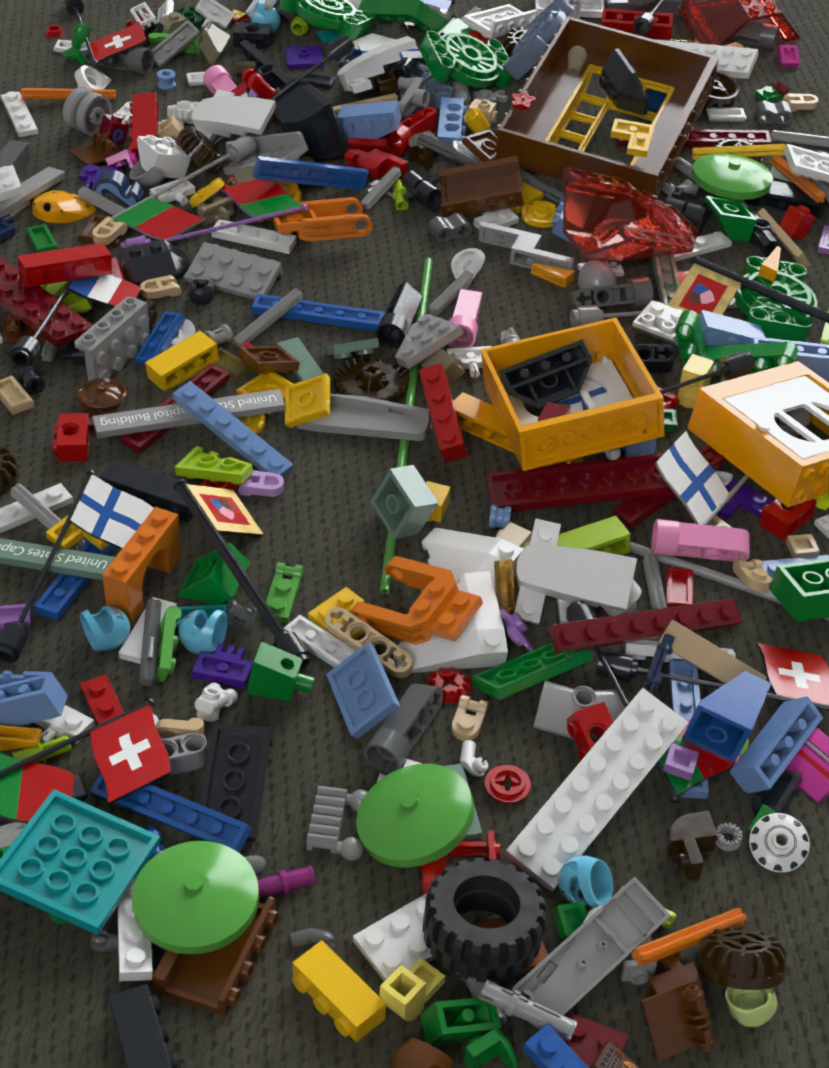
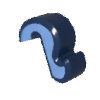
M107 170L102 173L92 188L93 191L102 196L108 191L128 207L142 201L145 196L144 188L139 183L134 182L133 185H130L127 177L116 170Z

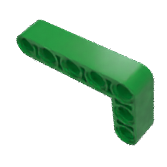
M361 0L358 8L360 11L373 13L376 16L375 21L412 22L425 33L427 31L438 33L448 22L421 0Z
M686 310L681 313L675 328L684 366L691 355L694 354L714 361L712 371L718 370L721 358L740 351H749L754 358L755 368L748 374H753L793 363L798 355L797 346L787 341L707 347L700 317L692 310Z

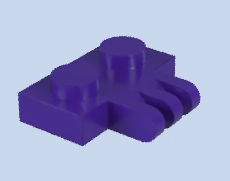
M84 165L79 179L80 181H87L86 187L91 189L92 185L96 183L100 175L105 171L116 170L123 174L124 171L122 168L113 166Z
M218 643L214 654L200 652L192 670L193 679L246 688L253 667V662L243 660L246 648L239 647L237 654H234L235 646L229 645L225 653V644Z

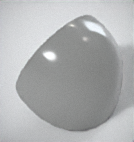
M140 160L134 165L129 174L130 179L144 187L157 186L166 179L157 167H151L148 171H145L141 167Z
M601 260L588 261L581 268L578 276L580 289L617 285L613 270Z

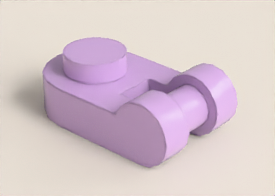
M253 470L252 475L243 484L239 485L238 493L246 496H278L284 491V479L276 473Z

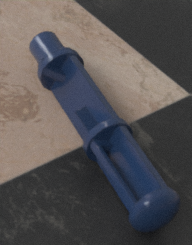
M665 634L662 642L657 645L641 687L642 689L647 684L646 691L650 694L653 688H655L654 697L663 677V673L660 670L666 655H671L673 652L672 645L675 637L670 634Z

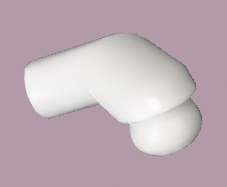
M466 740L462 743L460 764L462 763L463 768L472 776H483L488 769V763L486 760L481 762V757L475 758L476 744L471 740Z

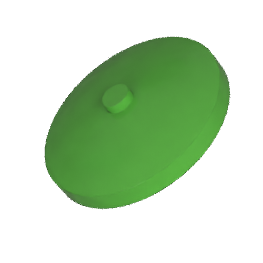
M714 153L702 156L694 162L692 169V178L699 187L709 193L729 199L748 200L762 197L770 191L773 181L772 173L763 164L736 154Z
M437 764L407 766L388 774L368 791L358 809L356 819L357 832L366 851L379 862L402 868L422 866L447 855L464 839L473 822L474 800L467 783L454 770Z
M209 841L185 842L158 853L142 868L135 880L132 891L134 917L142 933L157 946L181 954L207 953L232 943L250 926L259 903L258 881L250 863L234 849Z

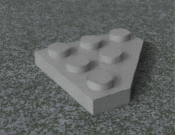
M425 314L419 317L416 323L411 325L395 358L399 365L409 369L463 335V330L460 325L431 314Z

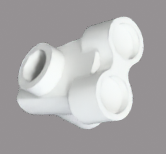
M217 683L209 684L203 689L202 695L195 701L197 717L204 721L218 720L220 709L224 706L229 707L237 701L238 695L236 691L230 688L223 690Z

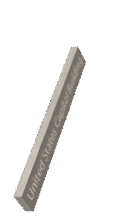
M279 389L213 399L235 418L285 411V403ZM179 404L92 416L97 438L201 423Z

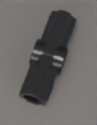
M748 208L757 219L749 242L758 245L764 255L769 256L777 246L780 247V244L769 231L771 224L767 220L759 218L752 208Z

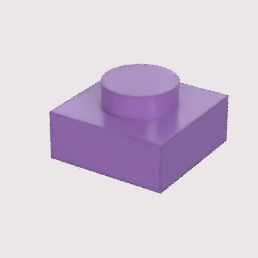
M671 743L662 771L690 781L699 752Z

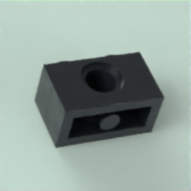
M235 22L233 30L234 47H241L240 42L247 40L250 44H254L256 48L269 49L271 43V23Z

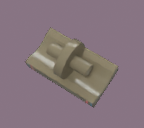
M218 196L209 205L204 202L197 205V214L200 217L206 218L201 224L207 226L217 222L219 219L230 221V216L235 214L233 199L230 196L226 198Z

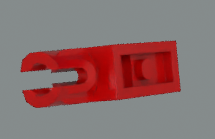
M376 148L370 153L359 149H349L344 155V159L350 161L345 163L344 166L364 168L369 172L368 176L376 180L387 174L392 167L400 169L401 176L399 179H403L404 175L408 172V161Z

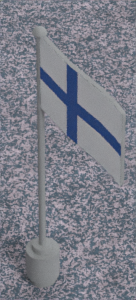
M798 408L786 413L805 428L810 423L811 415L805 408ZM780 420L779 427L784 432L795 438L800 435ZM687 431L655 463L664 481L685 505L694 522L700 525H708L749 478L745 474L728 493L715 470L692 443Z

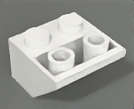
M153 135L137 137L141 167L145 171H148L151 167H157L165 177L183 178L186 175L191 158L170 137L157 138Z
M652 300L634 320L632 326L638 332L678 346L675 328L683 311Z

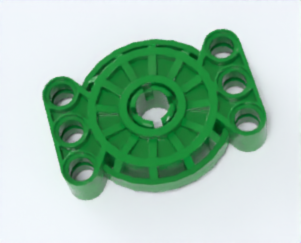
M281 0L279 6L283 11L297 13L303 20L315 27L339 32L341 36L347 34L351 41L371 34L376 17L371 12L357 10L347 0Z
M427 31L419 46V50L433 78L439 82H445L450 76L467 86L486 88L495 84L500 88H507L513 79L503 68L509 57L503 45L496 39H489L484 44L477 38L467 34L450 32L440 36L434 31Z
M757 256L747 258L741 276L817 308L816 295L803 283L807 273V269L797 263L779 261L778 272L774 282L758 275L762 263L767 258ZM740 286L734 296L735 302L739 309L747 316L746 322L761 325L765 338L799 342L806 341L812 326V316Z

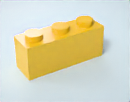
M198 331L145 362L147 376L159 388L166 391L198 374L209 364L218 362L217 343L203 332Z
M322 940L292 962V982L299 992L303 994L307 992L313 998L316 1009L322 1015L328 1013L335 1020L334 1024L337 1030L344 1037L349 1035L357 1043L386 1019V1003Z

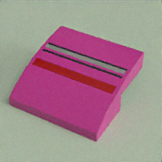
M818 728L812 732L785 769L802 774V783L799 788L817 803L829 796V737Z

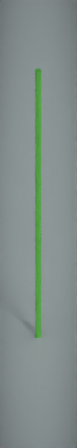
M431 258L424 260L420 290L422 298L418 305L416 322L419 317L426 314L433 264ZM420 363L410 368V381L408 382L409 388L406 393L405 405L414 406ZM400 439L396 468L406 466L410 440ZM389 530L387 532L380 594H384V590L385 594H390L392 577L385 573L384 568L391 558L395 556L397 539L394 540Z

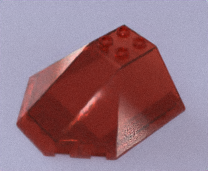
M683 0L678 9L701 44L723 46L727 40L750 20L767 18L771 21V24L780 26L779 36L785 42L800 39V36L774 0Z
M570 167L563 169V233L569 239V243L577 247L582 257L586 259L595 258L603 262L606 260L618 262L691 253L693 251V245L696 242V235L699 230L673 205L669 203L666 205L662 201L656 200L657 196L644 189L640 192L631 185L632 182L626 179Z

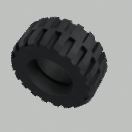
M474 858L473 862H467V860L457 862L454 868L449 866L441 871V875L434 878L431 882V888L427 891L422 929L425 945L428 949H431L430 954L437 962L442 961L443 968L449 972L453 970L458 972V976L468 980V977L477 978L476 982H485L486 979H493L494 982L503 981L505 976L514 977L521 973L522 968H528L533 963L534 957L539 953L547 915L545 913V899L541 896L542 892L536 883L531 884L532 879L524 871L519 873L517 871L518 868L510 863L506 866L500 864V860L483 861V858ZM474 910L489 911L502 917L508 924L499 928H480L468 923L460 915Z

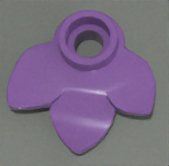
M501 609L500 614L506 622L507 634L517 646L521 647L524 645L529 651H533L530 642L524 634L529 629L522 617L517 612L511 615L505 609Z

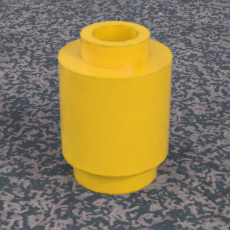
M472 108L466 112L464 121L473 134L491 130L489 121L479 108Z

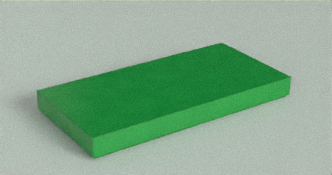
M549 643L471 677V681L475 688L501 700L591 661V652L585 649L555 654L553 644Z

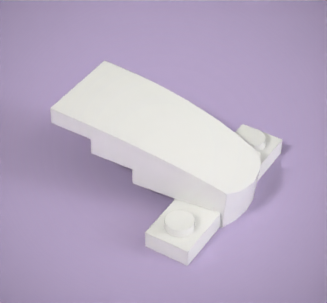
M406 36L362 54L346 64L337 73L343 89L354 94L372 89L371 81L367 78L385 73L383 65L400 61V52L417 47L415 39Z
M217 90L212 98L203 99L195 107L192 113V121L195 128L206 135L212 142L216 135L230 138L231 134L246 136L248 132L262 135L276 108V102L262 98L235 96V93Z
M535 519L530 544L520 553L517 561L516 573L520 589L514 613L517 612L524 622L539 625L545 595L570 603L572 600L584 601L586 604L597 608L600 605L625 612L627 610L637 559L595 550L556 546L561 524Z

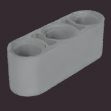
M189 733L161 739L168 752L170 775L196 770L206 765L208 758L207 740L202 734Z

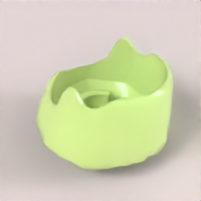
M727 987L725 991V998L732 1017L743 1026L759 1027L769 1021L775 1014L777 998L773 988L742 990Z

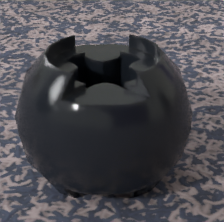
M195 279L189 284L187 291L191 302L198 305L209 304L215 295L214 286L207 279Z

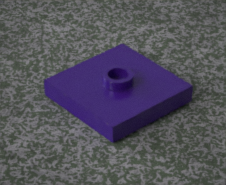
M321 45L285 46L288 69H310L323 59ZM324 63L318 68H324Z

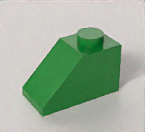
M478 998L434 1002L420 1014L426 1043L433 1047L464 1042L477 1035H485L493 1029H501L496 1006Z

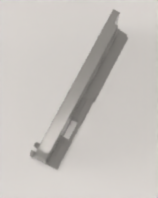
M330 394V415L297 425V428L324 433L422 441L426 439L432 425L429 408L393 403L364 396Z
M634 877L521 979L511 991H514V989L520 991L521 996L564 1016L671 915L641 882ZM533 1025L537 1030L542 1029L538 1026Z

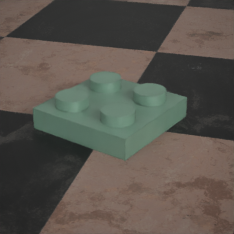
M378 338L331 345L326 346L327 355H333L334 359L351 357V352L355 351L356 355L373 353V348L379 347Z

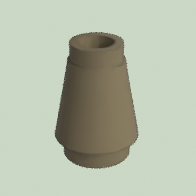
M574 46L568 52V73L572 76L579 74L587 59L586 50L583 47Z

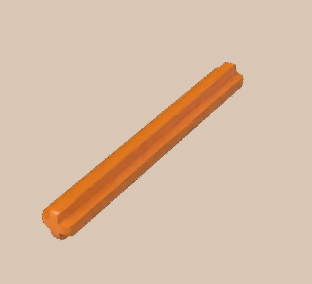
M22 88L21 98L23 100H66L67 96L74 89ZM90 89L93 92L106 96L109 100L116 99L115 90Z
M779 155L771 157L770 164L816 203H823L825 201L826 194L803 175H795L791 171L789 164Z
M740 908L732 909L635 948V953H632V959L636 960L639 966H645L699 944L709 933L713 934L715 929L724 931L730 926L733 929L739 928L744 925L747 916L742 913Z

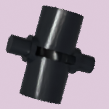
M414 171L407 172L402 179V186L408 190L403 195L406 202L412 199L417 200L432 213L439 211V207L436 204L441 198V191L435 187L440 182L438 176L435 175L424 179Z

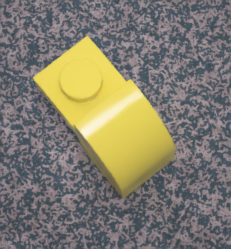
M420 958L409 970L400 965L380 985L379 997L386 1003L388 1008L405 1021L410 1022L417 1018L424 1010V1004L445 983V975Z

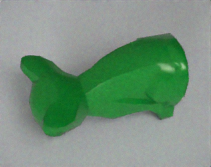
M74 23L71 48L65 50L62 53V57L68 58L72 62L85 64V58L81 54L80 49L93 28L82 23Z

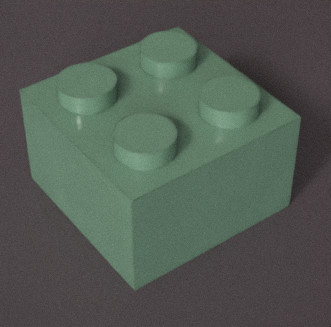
M414 465L389 469L370 501L394 540L419 534L438 504V501Z

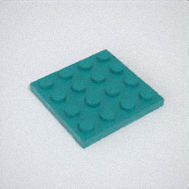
M53 789L1 857L0 891L98 935L160 844V836Z

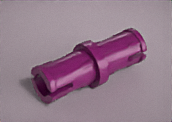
M310 865L289 872L280 870L277 871V875L257 880L259 899L278 893L287 895L290 893V890L314 885L315 874L313 868Z

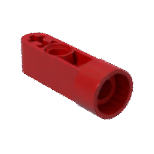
M432 107L422 108L402 121L396 131L382 136V139H388L387 153L400 156L408 150L409 139L413 135L427 131L432 133L438 129L436 109Z

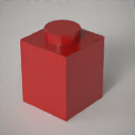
M799 205V207L789 206L779 226L791 238L802 239L806 237L816 217L810 214V209L803 205Z

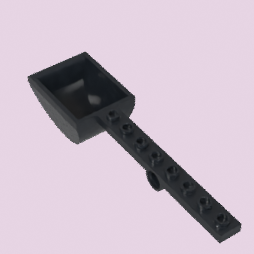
M247 40L240 42L245 57L249 61H255L258 74L263 77L270 87L274 89L279 87L282 90L300 77V75L293 78L290 75L287 76L283 69H279L275 62L272 63L268 56L265 57L261 50L258 51L254 44H250ZM302 79L276 99L274 113L282 133L301 132L308 150L301 156H309L313 159H329L345 155L348 148L331 102L305 79Z

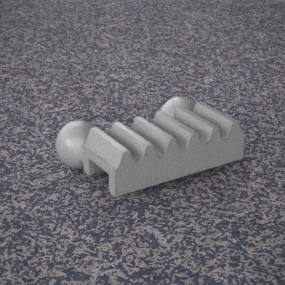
M318 786L311 824L309 825V833L307 834V850L312 851L313 847L331 849V853H340L347 860L359 859L364 852L361 840L356 837H348L342 842L339 841L346 805L351 806L353 810L358 812L359 806L368 791L359 789L352 794H348L347 789Z

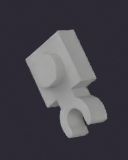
M486 89L473 92L474 99H486L493 103H496V101L507 102L508 98L504 90L494 93Z

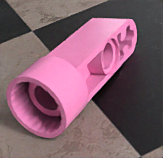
M211 66L204 73V85L213 95H215L217 90L231 92L237 87L233 82L232 76L223 66Z
M460 290L454 315L449 322L460 325L464 334L447 344L450 348L473 347L478 333L477 319L482 301V292Z
M656 519L652 531L651 551L654 555L683 556L734 562L736 558L745 560L750 558L749 532L744 529Z

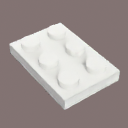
M427 893L353 935V942L383 981L400 965L409 970L420 958L427 963L434 960L430 954L431 949H428L425 945L424 932L422 931Z

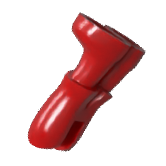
M248 68L243 71V81L260 98L269 100L278 93L255 70Z

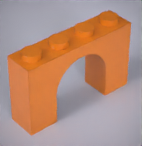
M155 507L102 574L106 606H113L124 612L130 625L133 624L144 609L142 584L147 566L170 573L182 558L178 514Z

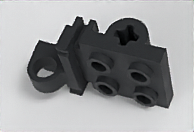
M675 187V190L672 192V198L668 197L664 204L668 230L692 238L698 237L709 214H712L704 200L705 196H718L705 191L701 187H699L696 194L685 192L683 188Z

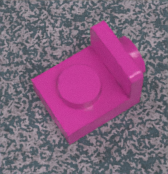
M786 44L779 46L776 58H779L780 68H798L800 62L797 45Z
M127 149L105 158L108 166L123 168L127 166L128 162L131 170L139 161L136 153Z

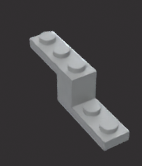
M484 221L480 224L479 241L510 248V264L532 269V264L538 263L573 270L574 258L540 250L542 235Z

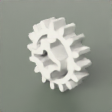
M181 101L177 102V105L167 106V116L173 115L177 120L183 119L184 123L194 124L192 113L199 102Z

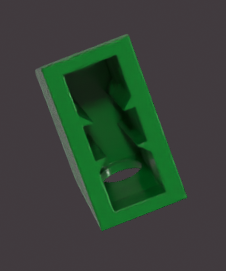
M261 642L253 662L247 694L291 701L294 689L310 694L314 677L299 673L302 663L300 657Z

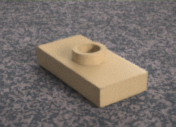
M13 376L0 380V400L12 415L34 407L31 397Z

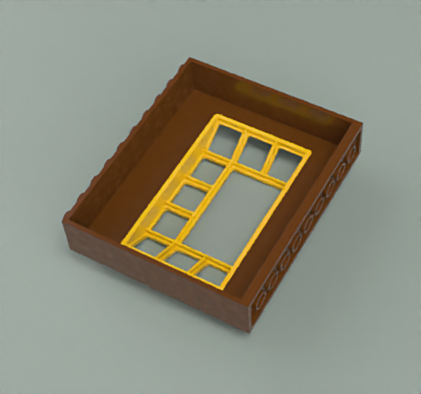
M567 16L565 21L560 23L557 34L553 35L551 44L546 46L544 55L540 56L538 65L533 67L530 78L525 80L524 88L518 92V94H521L523 91H527L529 96L536 98V101L531 103L530 109L519 110L513 107L514 101H512L509 112L504 114L501 125L498 124L495 136H497V141L494 146L496 160L518 156L520 167L567 182L568 180L572 181L575 175H578L595 184L597 191L642 204H654L713 90L719 57ZM574 46H581L586 50L587 59L579 74L572 76L568 73V52ZM619 48L632 66L643 86L644 93L646 89H651L667 94L658 113L647 111V115L636 114L617 108L609 100L608 95L604 99L586 94L592 75L597 74L601 76L602 67L614 49ZM581 102L601 106L602 108L597 117L576 112ZM608 109L653 121L651 125H655L647 158L634 156L630 165L584 151ZM576 120L590 124L591 127L586 136L566 130L570 121ZM560 138L581 143V145L576 150L557 143Z

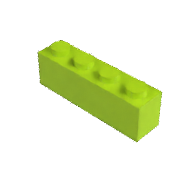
M613 516L559 534L556 546L624 555L630 553V533L618 517Z

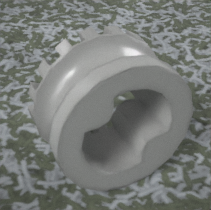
M732 823L720 824L716 829V845L725 851L738 849L742 840V830L740 831V828L736 827L735 824L731 825ZM729 833L733 835V840L726 842L722 834Z

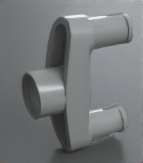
M399 77L398 88L407 90L401 101L398 102L401 117H408L417 107H427L430 94L428 90H425V79L420 77Z

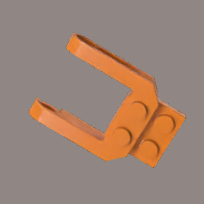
M354 197L303 201L299 203L307 205L305 212L301 210L272 217L273 224L278 233L290 235L295 231L299 239L311 242L364 237L370 234L373 228L370 218L362 214L363 207L361 203ZM356 204V212L352 214L347 213V206ZM360 220L367 222V226L363 230L356 228V224Z
M394 556L385 566V573L397 581L406 583L407 586L423 590L411 606L409 613L402 614L364 602H357L350 610V613L384 636L419 645L429 641L432 635L455 642L480 609L483 602L481 596L460 591L451 570Z

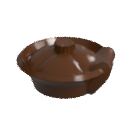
M98 378L88 381L75 390L74 394L79 404L94 414L95 410L115 411L125 399L127 389L117 380Z

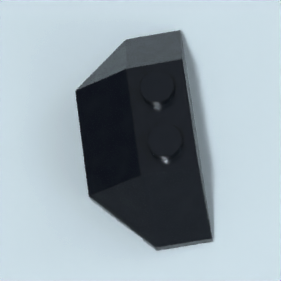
M619 48L614 49L602 67L601 77L599 78L600 87L605 90L609 100L617 108L640 115H647L649 97L647 93H644L643 86L636 72Z
M154 240L139 245L134 244L130 247L122 248L116 255L125 280L137 286L146 280L168 275L178 277L185 273L191 265L187 254L166 240Z
M582 339L498 371V375L509 395L538 410L545 407L548 402L556 403L579 394L593 359Z

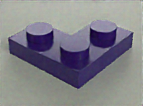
M732 479L725 486L728 493L739 481ZM743 484L717 515L729 520L741 507L762 518L760 514L764 506L771 504L775 500Z

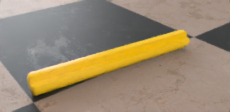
M786 144L693 148L691 156L693 160L714 153H729L745 157L784 156L783 150Z

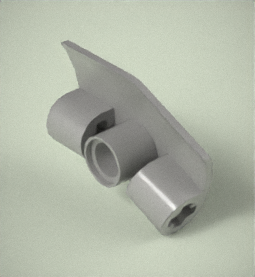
M544 681L533 727L571 738L567 730L566 719L574 712L605 701L614 722L625 707L616 690L594 691L588 686H578L573 689ZM589 733L592 741L598 740L596 734Z

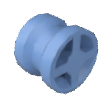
M162 69L157 72L158 87L160 89L171 90L176 87V82L174 81L176 77L175 71Z
M491 504L489 529H495L496 527L504 529L510 523V506L499 508L497 505Z

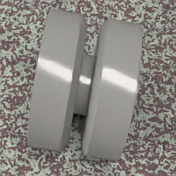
M77 87L72 90L63 106V120L66 125L89 136L99 132L104 114H112L109 98L85 87Z

